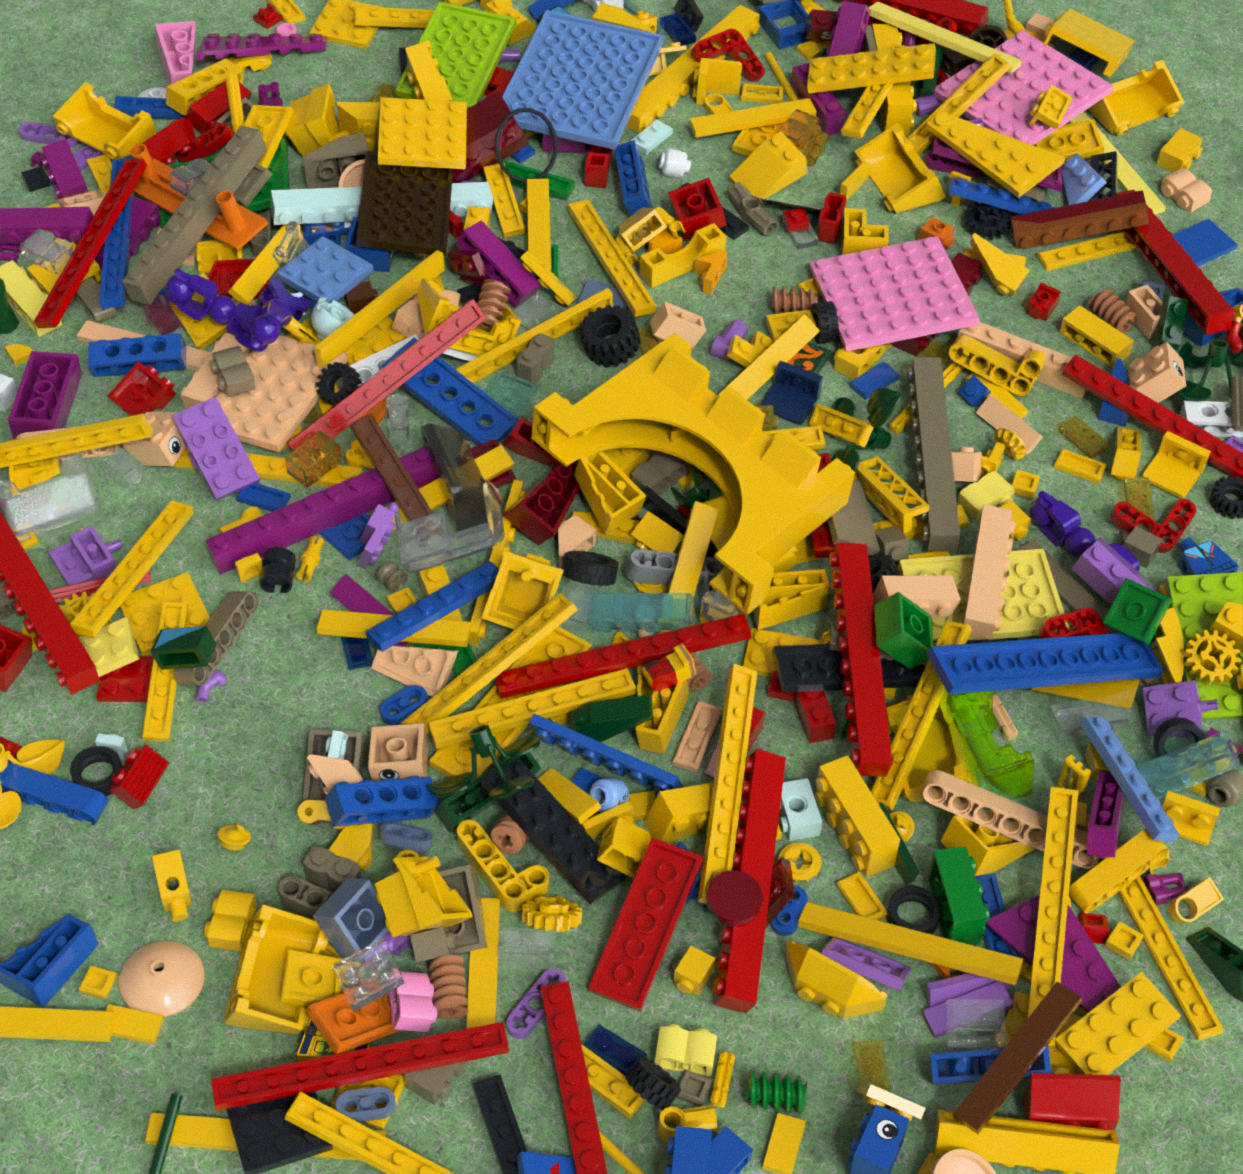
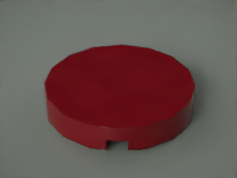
M734 870L725 871L717 875L710 882L706 899L709 910L716 915L718 920L729 925H743L757 916L761 908L763 895L761 887L753 877L747 873Z

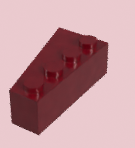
M579 459L567 467L558 462L502 514L538 546L557 533L580 489L574 476Z

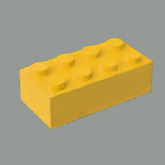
M847 755L819 766L814 793L816 804L819 808L823 807L827 813L826 819L830 828H836L839 833V841L842 848L850 851L854 868L857 871L861 870L865 878L894 867L900 838L849 756Z

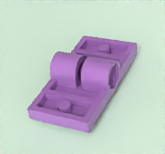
M216 397L172 415V420L188 449L191 463L197 472L200 471L215 501L260 482L254 466Z

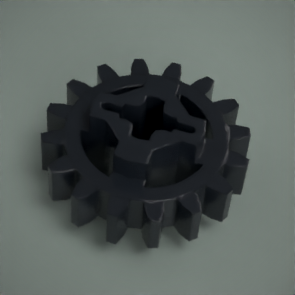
M974 202L973 207L968 206L967 211H965L964 226L967 227V232L973 231L977 235H981L983 239L989 237L990 240H993L994 236L1000 239L1002 234L1006 235L1008 229H1010L1011 214H1007L1008 210L984 203L979 205L977 202Z

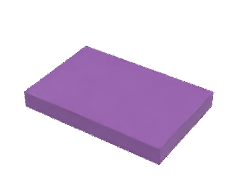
M836 937L829 941L821 953L857 974L897 990L902 988L912 969L911 966Z

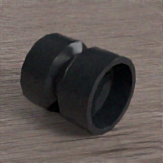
M274 547L265 551L260 577V587L264 591L274 593L275 585H281L280 593H288L292 589L293 571L295 570L296 557L293 552L282 547Z

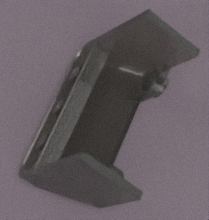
M432 423L421 426L423 447H427L453 504L457 537L494 526L492 500L495 499V494L492 486H487L469 449L470 443L467 435H462L460 431Z

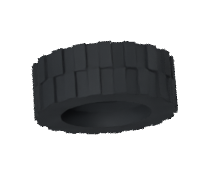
M568 551L564 556L563 576L583 584L610 586L614 585L616 581L619 562L609 556L594 552Z

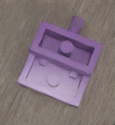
M390 502L388 508L380 504L376 507L360 538V542L366 544L356 566L366 570L369 563L375 564L382 548L386 545L396 526L393 519L399 509L397 504Z
M91 525L69 535L70 542L48 552L49 558L66 585H71L110 575L116 568L115 559L111 553L123 548V544L119 538L105 544Z
M1195 680L1143 687L1148 736L1150 739H1154V734L1161 724L1172 718L1191 720L1204 733L1203 711L1219 710L1217 699L1201 701L1198 685ZM1179 730L1169 736H1177V738L1194 737L1187 730Z

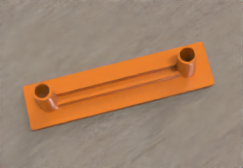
M145 144L134 145L130 149L132 159L143 158L147 164L142 177L134 188V194L149 202L158 204L161 209L173 215L198 182L164 163L152 159ZM224 190L216 196L220 212L204 233L238 251L266 227L268 221L237 204L233 193L229 190Z

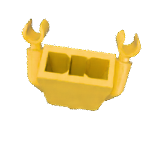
M643 207L618 226L620 232L615 242L631 266L634 263L640 265L639 258L633 252L666 227L670 228L673 237L676 239L679 238L677 231L681 230L685 233V229L681 221H674V218L663 208Z

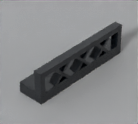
M1113 151L1091 156L1090 166L1103 179L1106 173L1111 176L1105 180L1107 183L1090 198V201L1116 196L1117 152ZM1112 160L1106 166L1102 165V161ZM1106 187L1111 189L1107 194H1103V190Z
M648 486L643 488L641 491L646 495L642 508L651 512L684 535L688 519ZM636 515L631 520L641 521L642 518ZM711 539L705 557L714 556V543Z

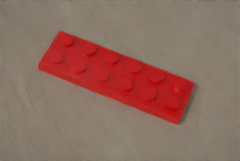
M651 838L588 987L589 992L634 1010L642 1011L703 863V856Z

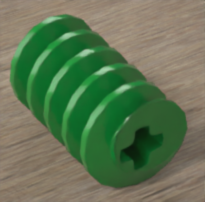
M750 1070L746 1101L750 1099L752 1108H756L759 1100H761L765 1110L773 1102L775 1111H779L782 1103H785L788 1113L791 1112L794 1105H797L798 1113L802 1114L805 1107L807 1081L803 1085L801 1077L796 1076L792 1084L789 1075L785 1074L782 1081L779 1082L777 1073H773L770 1080H767L765 1071H762L759 1078L756 1079L754 1070Z

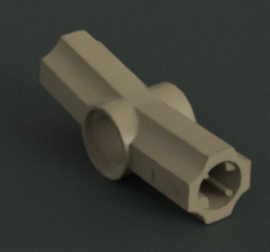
M738 182L728 189V197L741 213V219L744 222L751 223L763 235L770 236L779 227V222L761 207V200L756 196H752L745 185Z

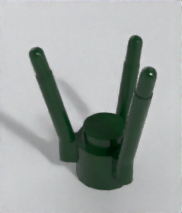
M691 464L694 487L687 492V497L685 498L674 487H671V491L683 502L684 507L689 506L692 509L695 501L702 503L709 500L710 490L704 491L700 487L697 467Z

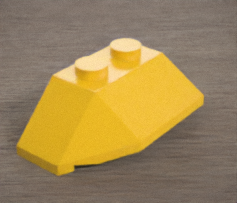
M792 940L787 941L784 957L794 991L797 992L801 999L806 1002L814 1001L821 1005L827 1014L831 1016L839 1015L842 1018L883 1011L888 994L878 990L859 974L816 950L800 943H795Z

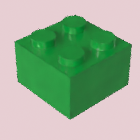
M900 592L875 604V640L879 649L885 651L895 658L897 662L902 663L909 669L929 660L927 652L931 646H934L932 616Z

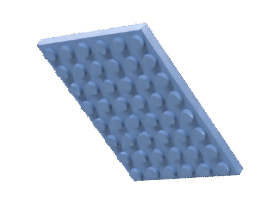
M546 10L502 97L511 112L518 108H532L543 113L552 123L557 137L615 150L664 44L665 35ZM531 112L514 115L521 129L552 135L548 125L540 116Z

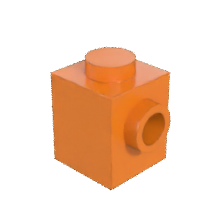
M931 217L921 228L919 240L938 236L944 249H950L955 241V237H953L955 227Z

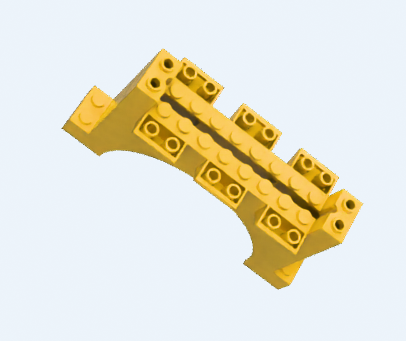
M673 333L573 406L566 398H562L556 392L534 406L531 439L565 467L580 458L599 451L616 448H643L676 456L694 465L709 476L727 498L732 508L736 530L732 537L715 554V558L725 566L710 581L709 585L746 615L768 598L774 568L771 565L848 503L856 473L850 466L844 464L838 458L818 472L821 457L814 450L809 449L800 442L796 436L791 435L785 429H782L775 439L763 432L762 427L765 414L729 386L724 389L720 396L709 390L710 371L691 357L692 346L676 333Z

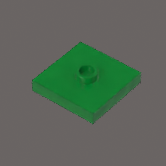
M1125 578L1102 623L1149 645L1172 599Z

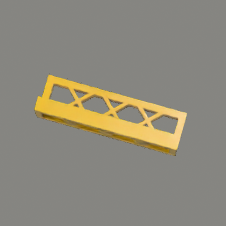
M876 456L859 462L854 479L861 481L865 496L903 534L912 531V517L928 512L929 505L880 457ZM877 466L880 470H870L868 468ZM881 479L892 480V483L882 482ZM893 491L904 492L905 495L894 494ZM906 503L915 504L917 506L909 509L906 506Z

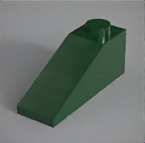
M650 695L590 702L570 712V729L596 741L603 742L653 719L652 697Z
M1206 927L1187 937L1186 940L1224 989L1243 1002V950L1210 927Z

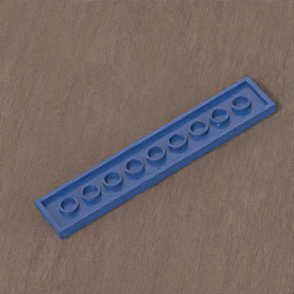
M1124 633L931 646L927 652L949 695L1160 677L1165 671L1149 645Z

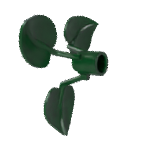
M1219 339L1211 340L1207 355L1198 357L1192 352L1194 346L1186 342L1178 353L1183 359L1184 366L1189 368L1203 367L1205 370L1198 384L1186 380V387L1175 394L1196 402L1209 399L1211 390L1202 387L1210 367H1221L1224 363L1231 389V357L1226 356L1229 344Z
M887 388L877 389L867 403V412L870 414L867 420L874 428L865 448L859 445L847 446L845 451L838 450L833 455L830 463L838 458L856 472L859 465V455L855 450H874L875 447L886 449L891 443V433L880 426L888 420L903 394ZM846 397L836 399L831 406V409L852 417L856 412L854 402Z
M489 725L479 726L471 730L469 736L473 746L469 749L471 751L472 772L460 774L438 784H427V787L432 794L439 797L452 796L472 785L471 781L477 778L476 754H480L481 758L491 757L504 783L490 791L491 799H504L514 795L517 791L531 787L534 781L532 777L522 775L508 781L498 759L516 758L536 749L540 745L536 729L534 728L526 736L505 749H502L498 744L495 736L492 735Z

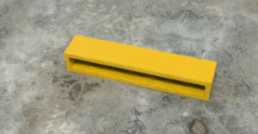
M938 1109L934 1136L935 1155L942 1156L955 1149H966L980 1155L987 1162L1000 1163L1006 1167L1019 1165L1027 1166L1037 1171H1044L1046 1169L1059 1170L1064 1174L1116 1173L1120 1147L1116 1131L992 1116L982 1131L976 1134L954 1118L953 1113L955 1111Z

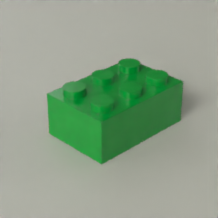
M967 846L934 850L928 881L931 892L940 902L941 914L939 921L943 936L946 939L973 946L980 945L982 935H985L986 921H989L990 916L987 904L982 902L983 891L981 882L975 878V860L973 856L969 857Z

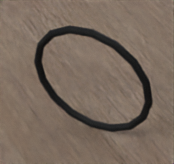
M518 108L507 114L498 125L494 143L495 155L501 169L511 179L521 183H527V179H541L545 177L553 167L558 152L557 135L548 118L535 109ZM531 112L540 116L548 125L553 136L554 151L551 162L543 173L534 178L522 179L513 175L504 166L499 154V137L503 126L509 118L518 113Z

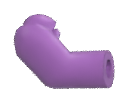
M214 670L204 685H198L195 700L208 702L210 688L215 685H224L227 680L226 675L221 670Z

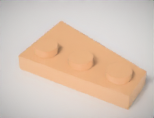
M393 645L383 652L379 649L377 650L371 669L405 685H419L426 690L427 695L433 697L446 686L458 651Z

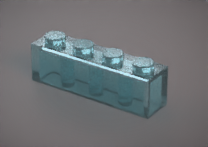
M591 593L589 623L597 632L609 633L611 630H621L624 633H635L636 630H646L648 633H660L661 630L673 631L694 625L695 600L692 594Z
M1227 731L1136 766L1141 776L1146 779L1148 787L1158 799L1165 797L1167 791L1175 793L1240 767L1237 750Z

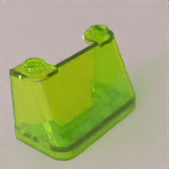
M997 691L947 694V709L978 773L1009 798L1017 799L1032 794L1034 759L1030 751H1024V754L1018 753L1013 750L1012 744L998 748L991 734L996 729L997 724L993 714V694L997 693Z

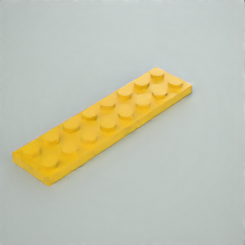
M558 626L527 653L517 659L508 670L592 650V644ZM496 683L473 710L560 687L563 684L501 699ZM529 724L493 733L492 735L495 736L501 748L505 749L517 740ZM468 740L439 748L429 760V766L448 778L472 772L471 751L469 749L473 746L472 741ZM476 754L477 778L494 767L490 756L481 758L480 754Z

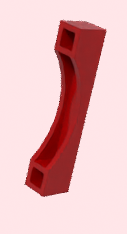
M591 145L585 166V186L607 187L614 149Z

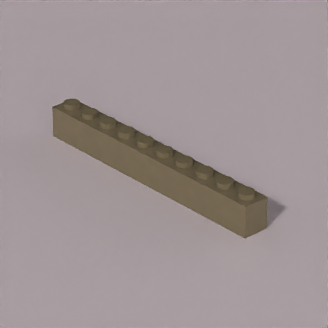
M240 126L123 279L122 283L132 301L150 305L165 286L167 280L174 274V270L180 266L219 214L220 208L216 201L217 194L224 190H229L234 194L265 153L267 147L259 129Z
M913 357L912 367L907 369V380L911 381L909 384V397H913L910 412L911 415H915V418L912 419V432H916V435H914V449L918 450L915 457V465L920 467V471L917 473V485L922 487L919 490V496L929 505V511L921 514V522H925L922 530V539L927 541L928 551H957L960 540V528L942 362L940 357Z

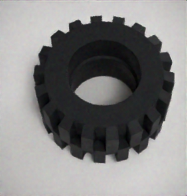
M606 305L605 308L598 307L596 308L597 311L588 313L589 317H584L582 320L583 324L580 325L579 336L585 353L591 361H595L596 365L599 366L603 363L604 367L610 368V365L617 367L619 363L623 362L625 364L628 362V358L635 356L634 352H638L641 339L632 313L628 312V309H621L618 305L614 307ZM616 334L610 338H605L608 335Z

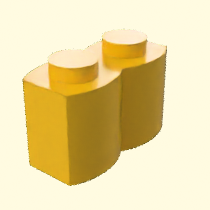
M222 890L219 898L215 897L212 904V914L214 915L211 921H207L204 930V936L208 939L210 947L241 952L248 926L254 917L257 907L255 894Z

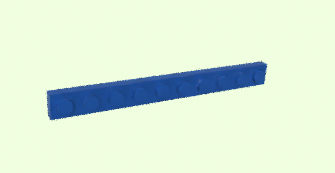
M132 157L112 160L110 186L125 160H131ZM134 191L105 241L99 299L102 309L125 305L126 289L122 281L126 277L128 270Z

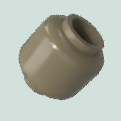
M1231 768L1219 770L1207 783L1206 789L1209 798L1221 807L1234 806L1243 796V776Z

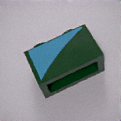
M207 626L161 629L151 649V653L161 670L206 667L217 644Z

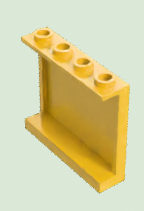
M1071 8L1066 13L1062 12L1060 17L1058 16L1056 21H1053L1052 25L1048 26L1044 37H1046L1045 45L1055 36H1058L1109 62L1103 73L1108 77H1111L1124 62L1135 40Z

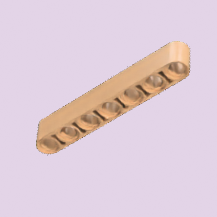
M934 770L926 775L923 797L928 803L1044 852L1047 815L943 771ZM932 786H938L941 789H935ZM960 796H961V797H964V798H966V799L961 800V799H958L957 797H960ZM983 807H987V808H990L991 810H984V809H982V808H983ZM1007 818H1014V819H1016V820L1011 821V820H1008ZM1075 828L1072 864L1085 869L1092 868L1098 863L1099 857L1087 855V852H1083V850H1087L1088 833Z

